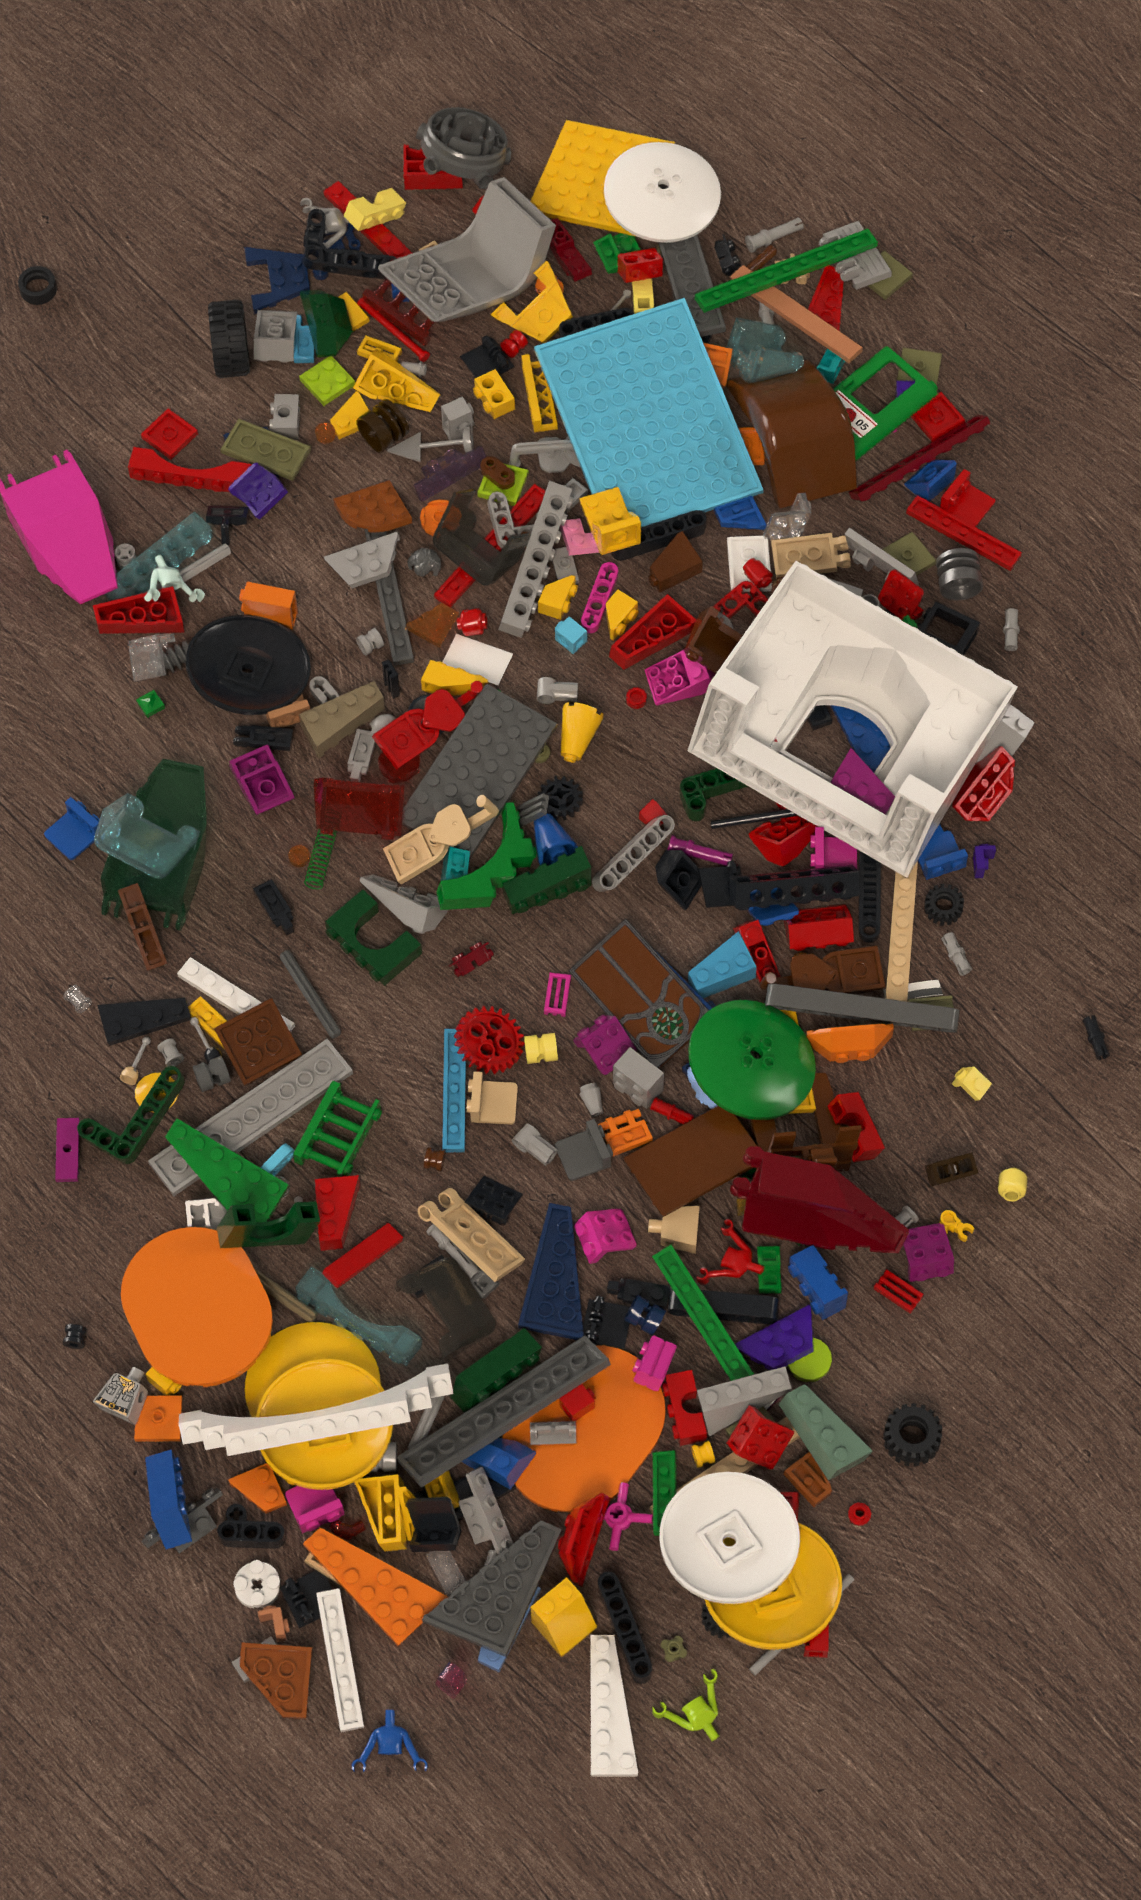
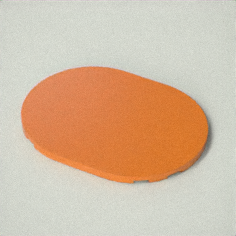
M186 1227L161 1234L144 1245L136 1253L125 1271L121 1284V1302L126 1318L148 1363L160 1375L162 1374L174 1383L184 1386L203 1387L226 1383L250 1369L266 1349L271 1337L273 1312L267 1293L243 1248H220L216 1230L202 1227Z
M595 1345L609 1358L611 1365L582 1383L585 1388L589 1387L592 1390L596 1399L595 1408L576 1421V1444H530V1423L571 1421L559 1406V1399L503 1434V1439L517 1441L536 1452L534 1458L515 1483L517 1490L529 1501L554 1512H572L574 1507L600 1493L609 1496L611 1501L618 1495L620 1483L628 1484L653 1451L664 1427L665 1400L661 1386L658 1391L647 1388L646 1385L642 1386L634 1382L633 1379L636 1373L632 1370L638 1358L629 1352L615 1347Z

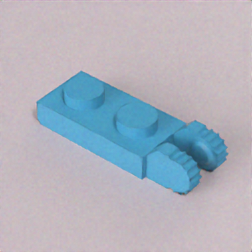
M297 315L294 363H314L315 349L309 326H302V317Z

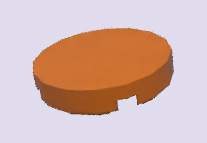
M438 499L431 501L421 510V526L427 534L433 537L449 536L460 525L459 509L448 500Z

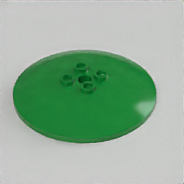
M734 1000L722 1003L705 1013L691 1034L688 1056L695 1080L703 1092L715 1104L734 1115L754 1120L779 1118L795 1110L805 1100L813 1086L816 1064L809 1040L802 1029L788 1015L770 1005L765 1006V1003L751 1000ZM750 1051L758 1052L760 1058H754L751 1055Z

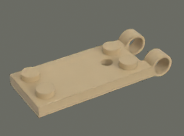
M448 1188L438 1196L439 1203L442 1207L446 1208L443 1212L432 1201H427L419 1206V1217L423 1221H431L494 1282L524 1262L525 1258L466 1204L454 1189Z

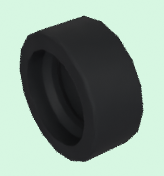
M29 267L19 276L18 285L24 301L34 305H41L51 301L57 291L55 277L51 270L46 267ZM35 279H44L49 282L48 287L39 292H32L26 289L27 284Z

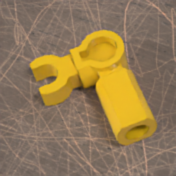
M946 1210L942 1212L939 1223L944 1225L946 1234H948V1231L955 1232L961 1241L966 1242L968 1237L963 1234V1231L974 1232V1227L968 1223L963 1224L962 1220L953 1211Z

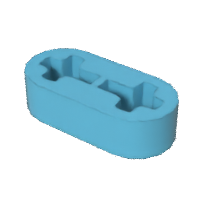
M287 1143L283 1144L261 1168L276 1176L293 1158L295 1150Z

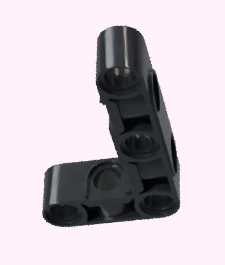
M313 209L309 212L303 240V264L306 268L329 273L388 280L379 271L378 267L398 258L382 254H367L356 250L326 248L323 244L326 216L320 209ZM311 219H318L320 223H314ZM314 255L317 259L311 260L308 256ZM352 260L356 265H350L347 261Z

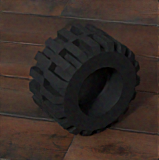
M911 1403V1407L904 1404L901 1410L897 1407L893 1411V1415H889L883 1435L885 1449H889V1456H895V1461L898 1463L901 1460L904 1461L905 1466H909L910 1463H913L914 1467L919 1466L921 1461L923 1465L928 1463L929 1458L933 1459L936 1452H938L942 1438V1425H939L940 1419L938 1416L934 1417V1411L931 1409L926 1411V1406L922 1404L920 1408L916 1407L917 1403ZM907 1426H915L924 1432L926 1439L921 1443L911 1444L902 1439L899 1431Z

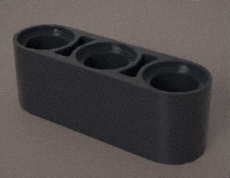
M227 1520L220 1523L217 1529L219 1540L226 1547L277 1549L282 1547L286 1541L284 1528L278 1522ZM227 1530L234 1531L233 1536L229 1538L224 1537L223 1533ZM249 1531L257 1532L254 1538H247L246 1534ZM272 1532L281 1533L277 1539L269 1538Z

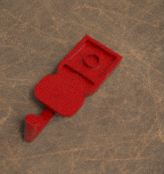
M480 681L472 682L471 689L457 699H454L446 690H437L425 699L424 710L412 709L405 712L374 733L372 738L395 769L398 770L429 749L437 740L439 730L451 732L456 729L465 716L461 707L475 699L479 692L482 691L483 685Z

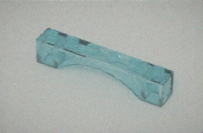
M312 1266L296 1286L297 1298L306 1305L310 1303L316 1307V1311L325 1317L327 1315L330 1316L341 1328L347 1327L360 1340H367L376 1351H384L396 1364L402 1363L407 1366L422 1346L421 1337L403 1325H377L355 1316L337 1298L331 1282Z

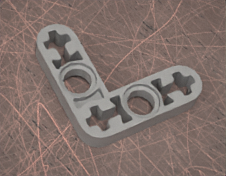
M493 492L487 501V506L498 546L507 550L527 547L529 540L522 539L521 533L528 532L531 534L534 524L514 527L506 496L501 492ZM494 499H497L499 502L501 501L499 505L500 511H497L498 506L497 503H493ZM499 516L505 517L507 524H499L496 518ZM545 523L547 526L553 527L552 524ZM504 536L510 539L509 543L506 540H502ZM539 540L542 544L547 543L545 540Z

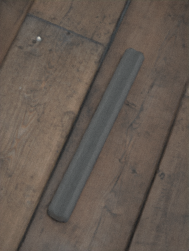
M289 950L280 954L281 961L332 1039L340 1036V1028Z

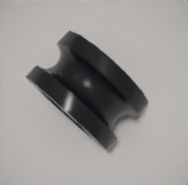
M233 1504L228 1507L226 1511L227 1520H234V1517L230 1518V1516L234 1515V1511H239V1514L243 1513V1515L239 1516V1520L236 1521H247L246 1509L242 1505Z

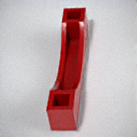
M133 447L128 470L130 478L138 481L148 480L155 483L173 484L175 486H189L195 489H209L215 492H229L228 488L252 464L231 461L209 469H188L167 462L152 449Z

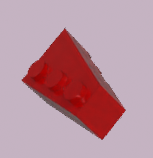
M359 1175L315 1179L316 1201L320 1216L318 1234L321 1251L343 1249L357 1193L360 1189Z

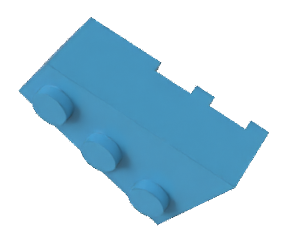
M738 931L688 972V984L702 998H706L756 978V965Z

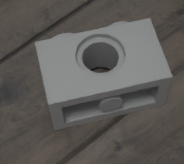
M275 394L274 402H271L270 405L271 414H274L273 419H270L269 423L270 431L291 439H298L300 418L299 394Z
M463 397L441 406L442 428L449 440L462 439V430L466 426H471L473 433L474 420L472 414H474L471 404L466 403Z

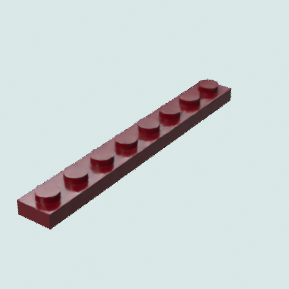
M974 416L857 486V489L849 491L851 499L861 502L870 499L871 495L875 492L883 491L890 483L902 480L905 474L920 469V465L935 460L937 455L950 451L955 444L967 441L970 435L982 432L985 429L984 427L990 424L988 416Z

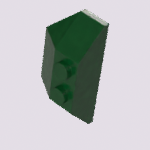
M321 290L300 291L317 358L337 356L340 349L353 333L344 299Z

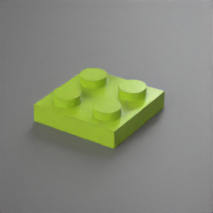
M332 356L327 357L299 376L300 381L323 406L355 385V380Z

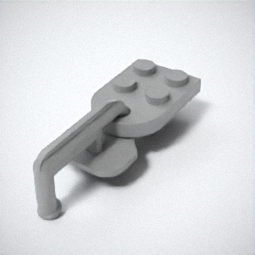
M569 436L565 440H561L558 437L541 438L538 442L517 443L512 446L509 465L519 467L521 465L520 455L538 454L541 469L548 473L563 472L571 463L581 467Z

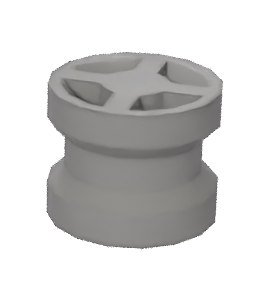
M124 543L115 549L116 562L120 568L131 569L135 566L137 559L132 545Z

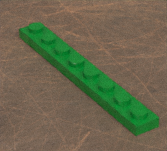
M669 1245L653 1255V1260L730 1381L754 1375L673 1246Z

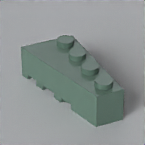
M805 1384L787 1393L779 1403V1406L828 1481L864 1462L872 1453V1450Z

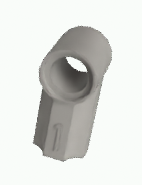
M551 677L538 679L536 699L539 703L552 704L555 701L577 702L578 683L556 682Z
M528 1123L512 1139L513 1144L520 1151L530 1153L545 1166L552 1162L558 1151L541 1137L536 1128Z

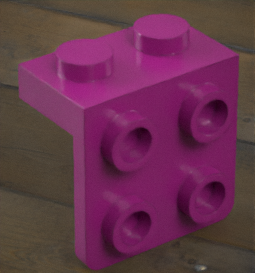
M604 1014L594 1020L595 1024L593 1026L580 1030L577 1033L578 1037L573 1039L577 1047L585 1048L600 1073L607 1075L613 1071V1065L630 1047L636 1052L637 1049L616 1016H605Z
M938 1223L909 1229V1234L903 1244L908 1260L909 1281H924L929 1278L946 1277L949 1274H953L954 1256L944 1225Z

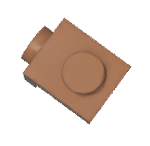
M266 1606L261 1611H258L260 1622L273 1620L277 1642L287 1640L286 1633L290 1632L288 1618L283 1619L281 1607Z

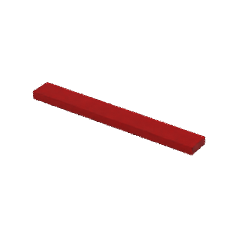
M536 484L510 510L514 527L525 526L539 511L545 490ZM503 517L499 524H507L506 518ZM494 529L434 593L435 599L451 608L504 550L497 544ZM504 536L502 539L506 540L507 543H509L510 539H508L507 536Z

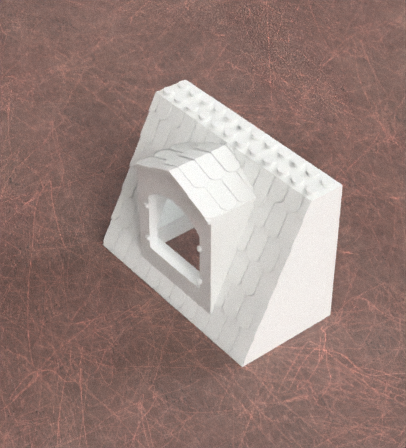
M795 561L709 683L688 752L814 825L824 827L826 832L907 878L1005 715L1018 686L975 663L974 660L959 654L956 650L938 642L937 639L922 633L916 627L901 621L900 618L885 612L879 606L864 600L863 597L834 583L826 576L820 575L808 566ZM834 705L854 710L875 723L887 738L891 748L874 772L895 796L894 802L886 815L831 784L832 777L786 751L816 706Z

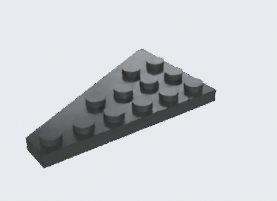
M540 1520L512 1546L497 1555L491 1563L480 1569L469 1581L464 1582L448 1598L442 1600L430 1613L425 1614L422 1619L423 1623L506 1657L559 1540L562 1529Z

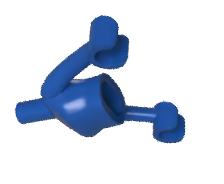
M385 1710V1725L378 1727L372 1732L362 1755L352 1763V1770L354 1772L355 1765L359 1762L363 1764V1772H365V1762L372 1752L376 1741H378V1754L380 1755L402 1754V1741H404L405 1747L414 1761V1770L417 1771L416 1765L419 1762L425 1763V1772L428 1769L426 1760L419 1757L407 1730L395 1725V1710Z

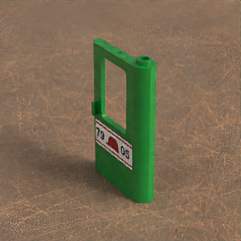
M888 346L881 349L833 388L845 406L850 418L855 443V462L938 395V387L933 381H928ZM893 362L910 376L915 383L879 413L873 414L851 394L884 366Z

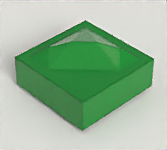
M155 690L136 699L137 704L147 718L165 709L164 703Z

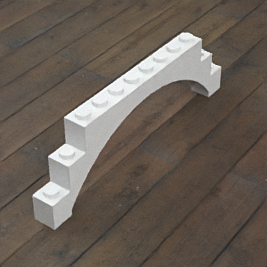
M447 1363L426 1367V1370L417 1376L386 1391L354 1402L311 1412L271 1417H229L205 1413L202 1410L179 1414V1428L182 1443L184 1445L203 1441L205 1450L226 1446L227 1455L230 1456L411 1422L410 1412L432 1408L431 1398L453 1394L449 1365Z

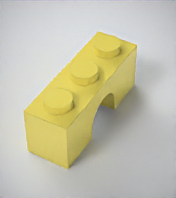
M390 188L378 192L373 204L364 197L349 201L344 217L360 231L401 218L406 202Z

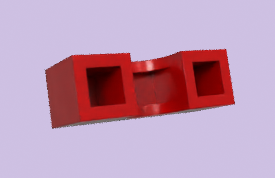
M859 1092L838 1094L828 1104L827 1107L836 1125H861L862 1130L857 1141L858 1146L852 1155L853 1162L875 1159L885 1149Z
M692 1370L665 1375V1383H662L664 1397L668 1396L670 1402L667 1405L669 1418L674 1419L675 1425L672 1426L674 1439H678L680 1446L706 1441L707 1431L702 1412L691 1414L682 1407L683 1403L687 1400L697 1398V1389Z

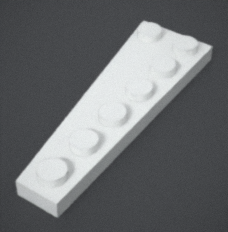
M591 1635V1777H638L614 1635Z

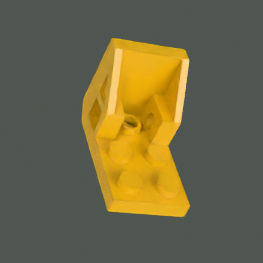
M618 487L580 498V505L601 555L641 544L640 519L635 513L628 512Z

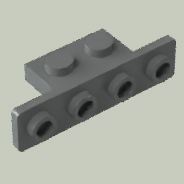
M210 1488L201 1495L202 1498L196 1503L193 1501L186 1505L192 1542L174 1547L179 1554L217 1527L205 1507L223 1495L220 1489ZM154 1528L144 1535L145 1539L141 1542L147 1548L161 1539L158 1530Z

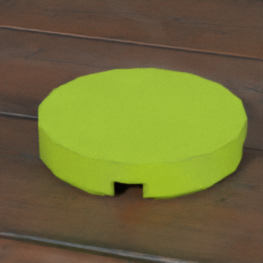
M813 1338L814 1352L787 1366L789 1371L798 1380L815 1382L829 1372L832 1363L831 1352L828 1346L821 1340Z

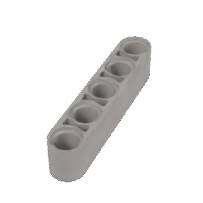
M668 815L652 819L593 877L592 886L599 892L614 889L673 831L675 826L674 820ZM660 821L664 824V830L659 826ZM646 835L650 838V844H647L645 841ZM631 849H634L636 852L635 858L631 855ZM617 863L622 867L621 872L616 868ZM603 876L607 879V886H604L602 883Z

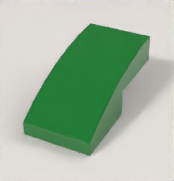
M757 1247V1264L764 1266L763 1273L761 1275L758 1274L759 1294L781 1293L780 1247Z

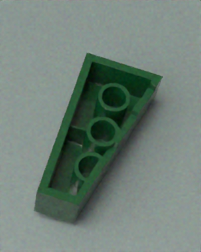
M583 847L575 848L576 853L568 857L566 854L557 857L558 861L551 865L544 863L538 866L532 874L526 872L503 883V895L511 913H524L534 906H543L551 900L563 899L576 891L582 892L591 886V865Z
M523 1328L458 1374L453 1386V1394L450 1395V1398L466 1413L497 1393L512 1379L518 1377L528 1366L531 1367L536 1364L540 1359L539 1354L542 1347Z

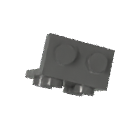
M594 1119L586 1122V1131L555 1143V1148L558 1150L557 1154L570 1181H575L611 1167L612 1149L609 1144L605 1145L603 1140L605 1137L601 1125L597 1126Z

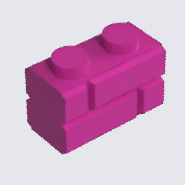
M652 1336L649 1343L644 1342L639 1353L643 1355L642 1360L637 1359L632 1370L636 1373L633 1379L634 1382L642 1386L646 1385L651 1390L658 1391L677 1348L676 1345L668 1341L665 1342L656 1336Z

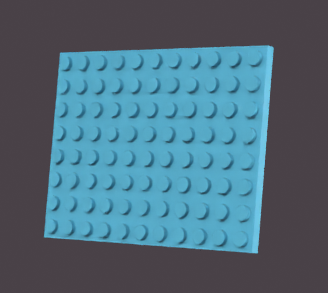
M685 298L534 346V351L591 494L618 487L628 512L638 515L641 527L694 510L707 512L715 507L763 493V487Z

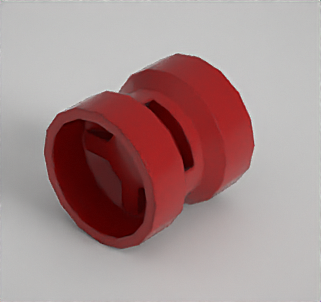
M514 330L508 339H504L500 343V347L507 356L514 358L520 349L527 346L528 341L520 331Z

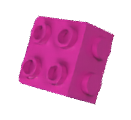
M815 827V835L810 837V848H814V854H811L810 866L817 869L853 865L857 869V849L837 837H824V827Z
M621 1209L589 1211L574 1224L576 1234L579 1237L589 1264L597 1263L607 1252L632 1250L637 1246L625 1214Z
M296 1486L285 1493L302 1533L313 1531L320 1525L336 1521L344 1515L341 1501L337 1499L333 1489L315 1490Z

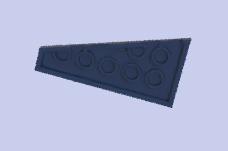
M549 1203L518 1328L579 1340L584 1334L571 1207Z

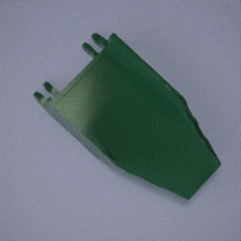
M162 759L149 775L145 785L138 789L133 800L124 807L101 874V885L104 895L101 909L102 915H107L110 902L112 901L117 902L114 908V917L119 918L123 903L118 890L138 883L147 909L166 913L163 927H169L172 914L178 915L175 928L179 931L182 930L205 859L207 817L204 767Z

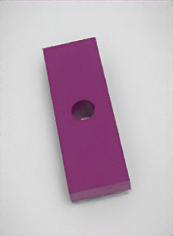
M57 1118L56 1182H78L79 1133L77 1126L80 1122L79 1118Z

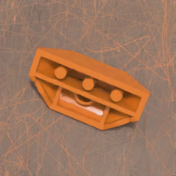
M869 1024L824 1028L815 1031L809 1030L806 1032V1037L812 1049L830 1062L844 1063L848 1060L867 1061L870 1058H874L892 1038L894 1025Z

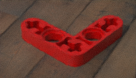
M743 581L713 607L720 612V607H722L724 611L722 614L728 619L733 617L745 605L757 616L761 610H757L754 604L758 601H763L766 604L768 598L752 582ZM743 588L746 590L750 588V595L753 597L752 601L747 593L742 594ZM728 600H734L737 606L734 609H729L725 603Z

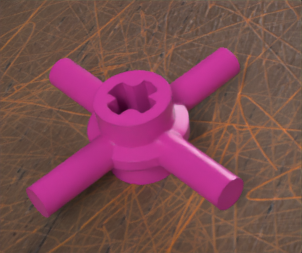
M620 1483L617 1503H613L608 1507L604 1518L608 1526L612 1528L609 1549L613 1551H618L621 1531L629 1528L631 1522L653 1524V1514L632 1513L631 1508L626 1505L629 1484Z

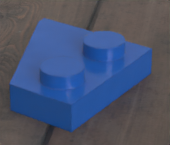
M753 496L714 508V513L721 527L766 529V523Z

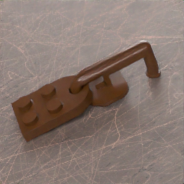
M878 946L834 951L827 954L822 960L814 954L798 955L790 963L792 976L776 978L774 973L768 972L760 982L762 990H767L768 984H781L847 994L885 988Z

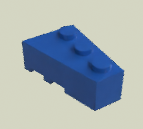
M814 1245L790 1256L788 1270L793 1278L796 1277L798 1279L802 1294L810 1299V1306L814 1314H819L820 1318L824 1320L846 1308L848 1291L845 1288L840 1289L835 1282L838 1278L834 1273L830 1274L826 1267L827 1263Z

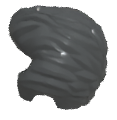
M428 547L417 549L408 558V567L413 571L414 565V571L417 576H425L432 570L434 572L433 576L437 577L441 569L440 556Z

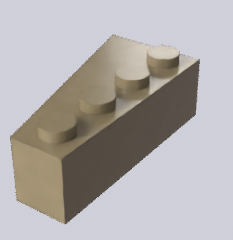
M375 681L299 714L301 728L318 759L328 749H333L344 737L353 734L360 725H365L385 710L384 697Z

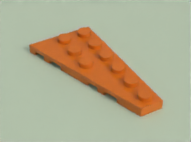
M321 1527L303 1543V1546L397 1646L403 1643L423 1624L422 1619L425 1614L430 1613L442 1600L448 1598L443 1593Z

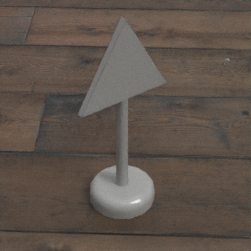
M466 426L462 430V439L421 443V432L391 447L387 452L421 462L422 448L463 444L466 454L471 455L474 454L473 433L471 426Z

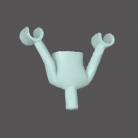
M162 555L155 557L158 568H155L152 572L150 589L144 597L146 601L149 602L153 598L156 602L160 597V592L156 589L157 580L160 582L162 589L173 586L174 590H177L181 587L189 595L191 602H195L196 599L198 602L203 600L205 593L201 589L197 588L192 591L184 583L179 571L166 565Z

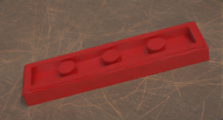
M387 1223L323 1269L322 1274L338 1289L403 1241V1236Z

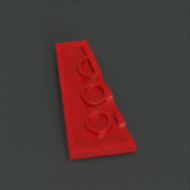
M828 265L824 268L808 310L839 331L844 281L840 278L841 273L836 272L835 267Z

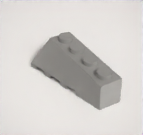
M786 1367L697 1390L709 1437L741 1419L749 1405L759 1409L790 1392L792 1388Z

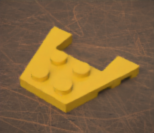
M547 261L534 272L546 288L518 316L504 302L491 314L495 319L541 343H546L559 330V325L562 321L573 317L552 267Z

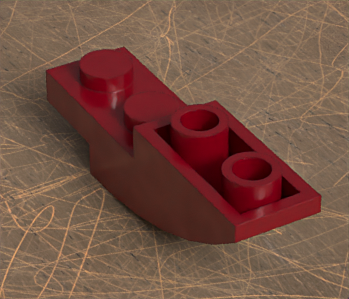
M558 218L552 219L551 221L556 227L549 247L567 276L570 275L574 282L592 275L591 267L575 247L573 238Z

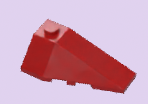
M795 814L796 816L780 818V821L773 824L769 821L763 823L749 833V838L767 861L779 866H785L795 859L808 845L811 835H815V827L818 826Z

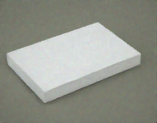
M768 535L727 537L731 591L741 582L750 581L744 574L743 566L752 558L760 560L771 572ZM772 583L766 588L758 589L761 592H769L772 589ZM743 588V593L750 592V588L747 590Z

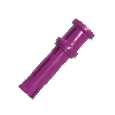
M675 835L671 836L668 850H682L689 858L692 856L725 866L728 865L727 863L733 857V854L694 844L693 840L678 839Z

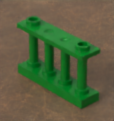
M332 1080L293 1153L294 1162L303 1166L306 1159H312L338 1170L337 1177L349 1176L353 1169L352 1163L374 1121L378 1122L381 1117L380 1100L375 1099L372 1107L343 1096L340 1083ZM340 1103L367 1115L362 1126L333 1114L332 1110L335 1104L338 1105ZM332 1122L357 1133L353 1143L350 1144L323 1132L322 1128L325 1123ZM321 1140L346 1151L347 1154L341 1163L314 1151V1148H312L314 1143Z

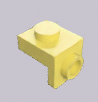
M974 1066L961 1068L955 1074V1080L952 1083L954 1087L961 1086L975 1101L980 1100L992 1084Z

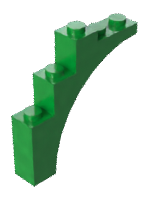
M514 802L506 803L501 813L503 824L502 842L495 855L484 866L468 875L440 881L436 891L440 910L490 907L493 899L496 897L495 888H501L503 883L515 878L516 868L531 866L533 859L536 858V848L532 846L531 838H524L523 829L519 826V811L515 809Z

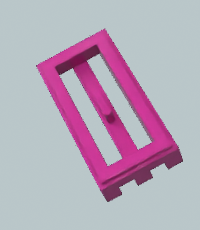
M549 973L544 1014L552 1013L554 1016H557V1014H561L562 1017L566 1016L571 975ZM557 978L554 1006L551 1008L549 1006L553 980ZM562 979H565L566 982L562 1002V1009H559L558 1004L560 998Z

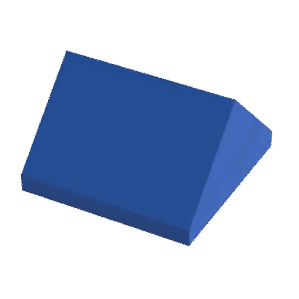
M933 460L928 462L904 485L916 496L918 495L930 502L954 480L957 463L955 460Z

